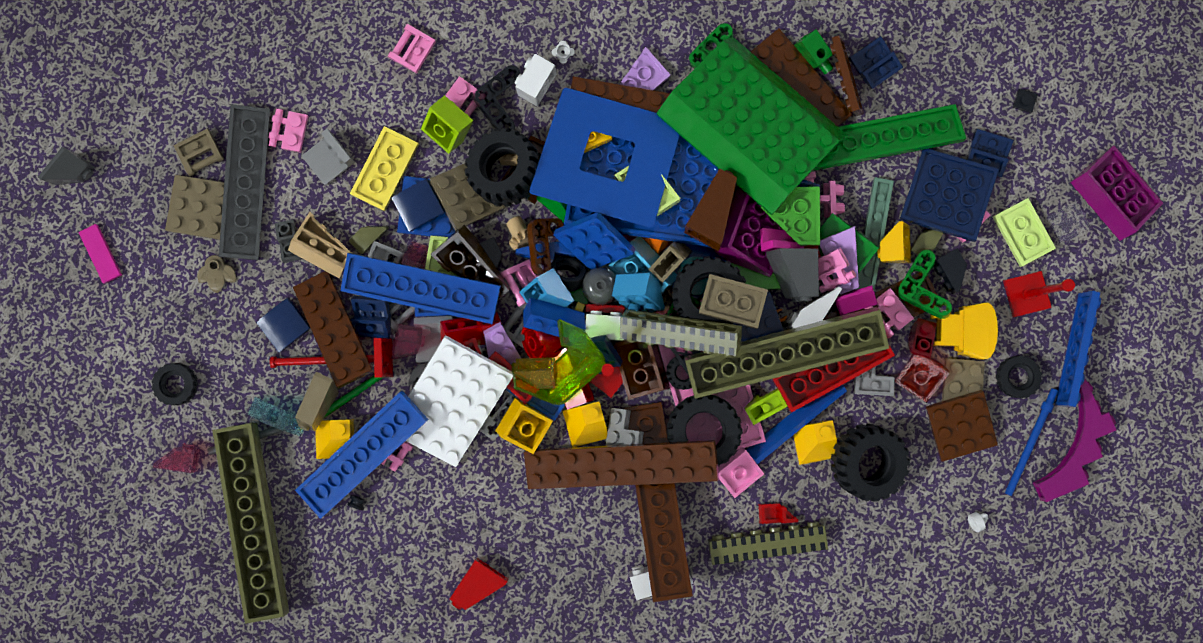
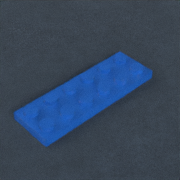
M1089 291L1078 294L1058 388L1059 392L1055 402L1057 406L1076 407L1080 401V386L1085 379L1083 374L1084 367L1089 361L1087 353L1093 342L1092 330L1097 323L1096 311L1101 304L1100 292Z

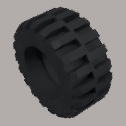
M502 128L501 131L494 129L491 130L490 134H483L481 136L482 139L476 140L473 143L475 146L473 149H469L467 153L469 158L465 159V165L468 167L465 168V176L468 177L469 185L485 201L493 203L495 206H502L503 204L505 207L512 206L513 202L516 205L522 203L521 199H528L531 196L529 190L541 155L526 136L514 129L511 131L508 128ZM507 154H516L518 156V163L514 173L503 181H491L490 173L496 160Z
M705 256L701 260L697 258L691 264H686L683 270L678 273L673 285V306L677 316L733 325L734 323L699 314L700 310L693 304L691 292L694 285L699 280L709 278V274L746 283L744 276H741L740 270L737 267L734 268L730 261L726 260L724 262L720 257L710 259V256Z
M693 395L678 403L671 412L667 422V439L669 443L689 442L686 436L688 421L698 413L714 415L722 425V437L716 445L717 464L719 467V465L727 463L729 458L736 454V450L742 441L740 440L741 434H743L742 422L735 408L725 399L715 395H707L695 399Z
M867 423L866 425H856V429L851 427L846 431V435L842 434L839 437L840 442L838 444L835 443L833 448L835 453L831 454V460L834 461V464H831V471L835 473L833 477L842 489L864 501L871 500L873 502L880 501V498L885 500L890 497L889 494L898 492L897 488L903 486L905 483L904 477L908 476L909 470H907V466H910V459L907 458L909 451L908 448L904 447L905 442L898 438L896 433L881 426ZM879 446L882 454L879 469L872 476L862 479L858 470L861 456L867 449Z

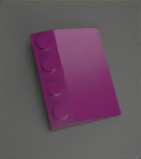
M1114 145L1070 182L1119 241L1137 232L1163 204Z
M737 187L730 206L721 249L719 251L714 250V252L731 263L770 277L773 270L766 252L761 251L760 229H783L761 209V206L740 187Z

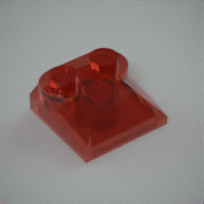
M912 354L910 360L894 382L927 403L950 374V371L932 357L929 359Z

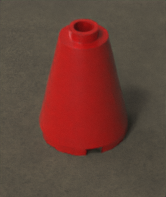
M525 327L522 329V335L525 334V340L522 341L524 350L531 360H536L535 362L544 360L572 342V340Z

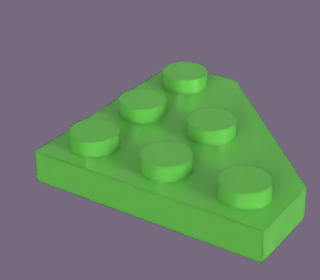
M796 187L773 215H770L761 207L800 246H820V187Z

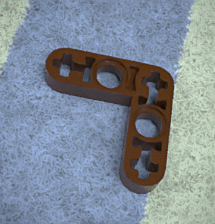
M559 218L535 219L529 222L527 226L531 268L533 273L538 276L551 269L548 237H555L553 235L554 232L550 228L551 223H555L558 228L564 226V222ZM534 226L540 227V230L538 231ZM537 242L542 244V252L536 250ZM538 265H544V269L539 268Z

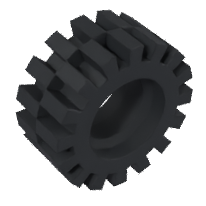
M674 357L667 365V380L677 389L687 390L692 388L689 378L681 380L677 377L676 370L681 364Z

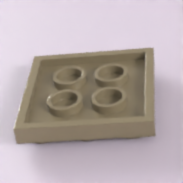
M465 163L429 180L455 231L463 225H471L506 208L503 204L502 206H495L493 203H488L473 190L467 181L468 177L465 176V168H468Z
M175 175L165 231L220 240L224 182Z

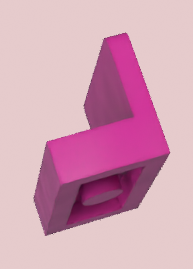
M760 229L761 251L763 252L780 248L804 249V246L794 242L784 230Z
M872 285L838 295L835 300L840 315L878 304Z

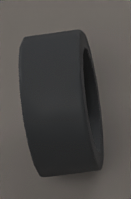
M561 256L551 262V269L554 268L556 273L558 270H569L577 275L575 278H566L558 274L569 292L581 288L582 281L586 275V268L581 261L574 257Z

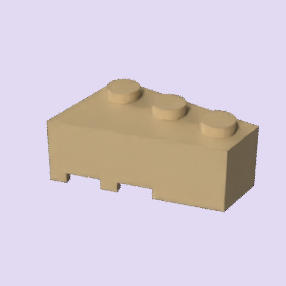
M311 212L308 213L292 238L288 249L293 254L339 279L345 269L347 253H351L336 237L334 238L327 231L323 224L321 225L314 218Z

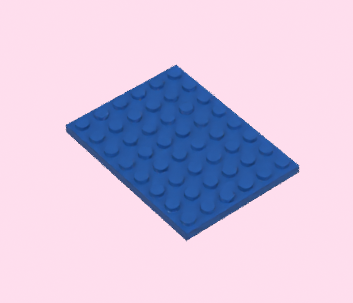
M679 135L667 182L681 198L680 202L657 216L652 228L601 215L624 235L707 246L685 234L684 231L687 222L719 169ZM612 136V141L583 154L580 170L615 180L614 175L629 166L635 144ZM567 204L564 226L596 212Z

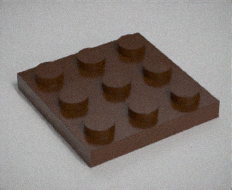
M979 390L925 407L941 462L998 446L984 391Z

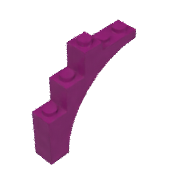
M1084 379L1083 384L1080 386L1079 393L1081 398L1078 403V427L1067 455L1050 473L1033 482L1040 501L1048 502L1089 485L1087 480L1089 478L1088 473L1082 466L1103 457L1101 454L1102 447L1095 439L1116 431L1114 417L1109 412H1100L1101 406L1092 394L1093 387L1086 379Z

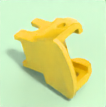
M990 303L959 307L958 312L950 314L945 319L930 315V319H937L936 341H934L933 346L954 347L953 350L958 351V355L981 360L990 358L994 353L998 337V323L995 310Z

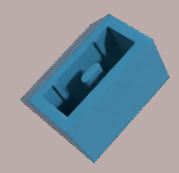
M554 268L536 277L519 291L526 303H528L530 297L567 307L574 302L571 293L567 290Z
M652 274L616 275L612 297L619 301V304L633 311H647L650 313L664 311L665 305L660 283Z

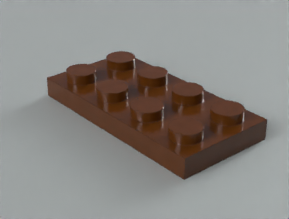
M839 35L832 37L833 43L830 44L832 54L838 59L835 65L838 74L840 73V76L843 77L840 83L843 92L848 95V99H845L847 108L856 116L863 115L864 112L845 43Z

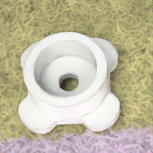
M560 41L556 48L552 50V55L560 59V63L564 64L570 56L574 55V49L570 48L566 41Z

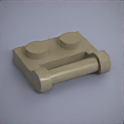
M208 128L173 145L190 177L195 175V172L217 161L225 160ZM212 150L213 155L193 165L190 164V160Z

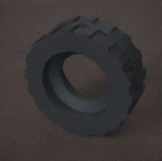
M1012 356L1006 358L1004 362L999 364L1000 366L996 370L997 386L1000 387L1001 392L1012 398L1030 397V395L1036 393L1035 391L1040 388V383H1042L1040 367L1029 357ZM1017 367L1023 368L1028 375L1027 382L1020 387L1013 385L1009 379L1010 372Z
M180 363L165 364L153 375L154 378L151 382L153 394L160 402L166 405H183L189 402L197 392V376L187 365ZM179 375L184 380V388L180 393L173 394L167 390L166 381L170 376Z

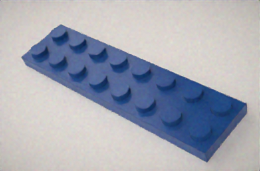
M347 253L340 291L493 324L501 285Z
M403 391L399 392L295 491L321 519L429 419Z

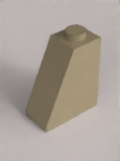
M675 241L648 270L663 283L693 251L685 243Z
M318 372L314 374L295 416L301 429L316 431L339 394L334 380Z

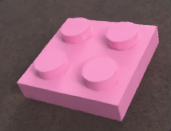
M744 447L739 449L734 456L732 455L727 463H723L718 467L719 480L734 498L764 475L763 471Z

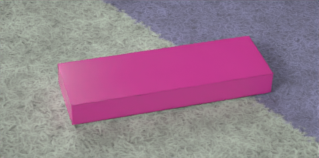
M98 224L78 232L102 283L106 284L122 276Z

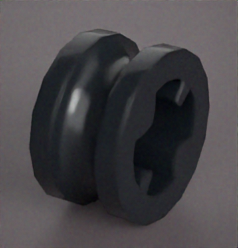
M351 495V501L347 505L358 510H364L363 505L367 503V500Z

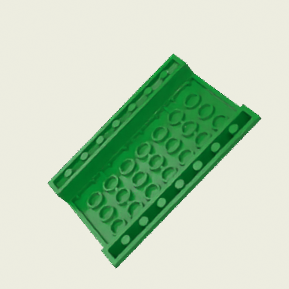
M734 37L723 40L670 93L656 113L718 169L732 172L737 177L736 185L770 215H773L787 197L832 149H835L847 137L845 132Z

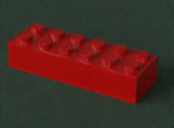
M889 345V349L773 378L772 381L785 400L788 410L793 412L894 357L895 354Z

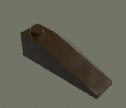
M465 225L455 231L431 253L440 266L448 272L451 271L459 277L501 285L499 298L510 290L477 238Z

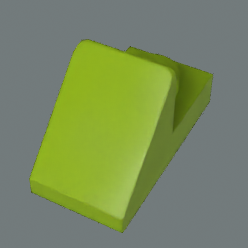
M777 388L762 397L756 395L744 409L752 424L755 425L788 406Z

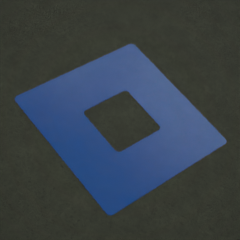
M564 88L529 192L536 196L652 228L655 224L665 188L663 177L666 180L668 178L679 134L656 115L655 112ZM592 131L627 140L635 144L627 175L623 182L580 170L582 157Z

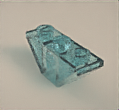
M258 397L254 398L247 415L277 429L297 436L302 435L304 430L298 426V422L295 419L296 413Z

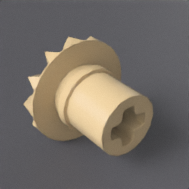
M520 216L510 219L506 224L512 235L509 245L513 250L529 246L527 226Z

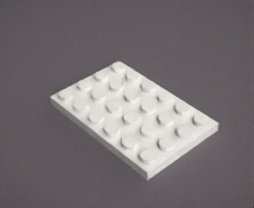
M445 335L408 395L411 401L429 420L406 441L456 467L511 381L514 372Z

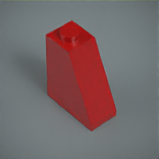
M476 558L449 600L452 601L451 604L457 609L461 610L463 608L466 610L506 585L509 579L479 558Z

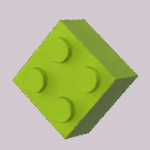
M444 95L430 106L421 130L450 154L463 143L473 120Z

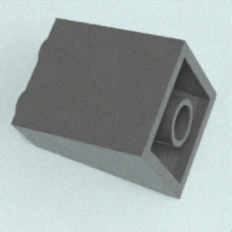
M780 248L766 252L768 261L785 298L792 299V302L812 301V297L819 296L818 249Z

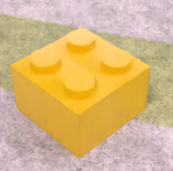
M514 398L495 431L506 441L534 454L553 420L532 406L525 405L519 399Z

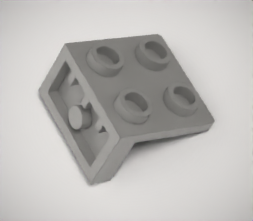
M328 129L321 133L324 138L302 155V158L324 185L329 184L355 163Z
M453 316L414 318V328L417 334V363L430 361L441 342L440 321L451 320Z

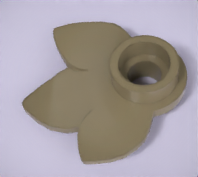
M218 255L209 256L205 261V266L201 267L197 274L198 282H207L209 288L215 293H219L222 290L225 282H236L234 269L230 265L225 264L224 260L218 257ZM216 262L217 268H213L211 263Z

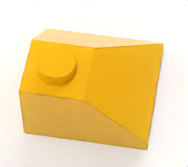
M899 221L880 241L877 256L881 262L911 263L910 225Z
M600 401L563 411L572 448L607 438V427Z
M354 419L321 421L315 431L316 459H329L354 435Z
M833 420L806 424L793 435L799 465L831 459V454L835 453L833 448L835 443L837 444Z

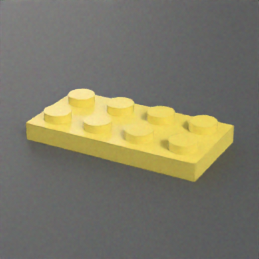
M384 126L350 194L382 211H386L419 143Z

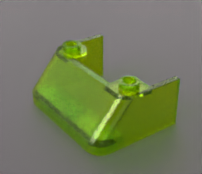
M559 319L557 324L561 346L568 348L566 352L551 365L537 362L528 369L514 362L511 364L514 375V389L554 405L566 403L599 374L602 366L606 364L605 357L583 329Z

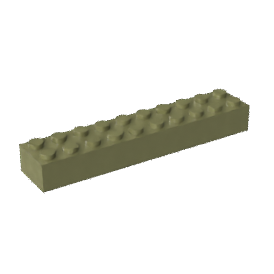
M873 307L742 341L737 356L727 357L719 353L707 354L700 352L685 356L684 359L696 399L889 349L881 310Z
M254 422L212 430L245 624L284 617L289 613V606L258 424Z

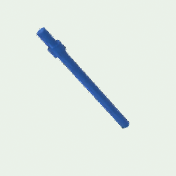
M1051 388L1046 401H1043L1040 407L1042 410L1005 491V494L1009 496L1013 495L1047 416L1054 408L1053 403L1059 392L1056 389Z

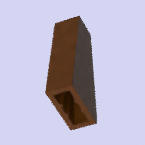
M722 169L718 170L687 222L684 231L685 234L717 251L721 249L737 177L732 172Z

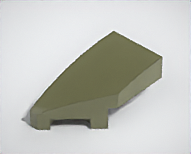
M361 227L349 242L361 255L365 254L373 245V242L379 240L389 227Z
M932 229L923 230L910 250L916 254L923 250L933 252L943 233Z

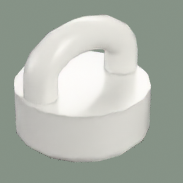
M974 512L968 516V522L975 532L985 530V523L988 520L986 513L979 514Z

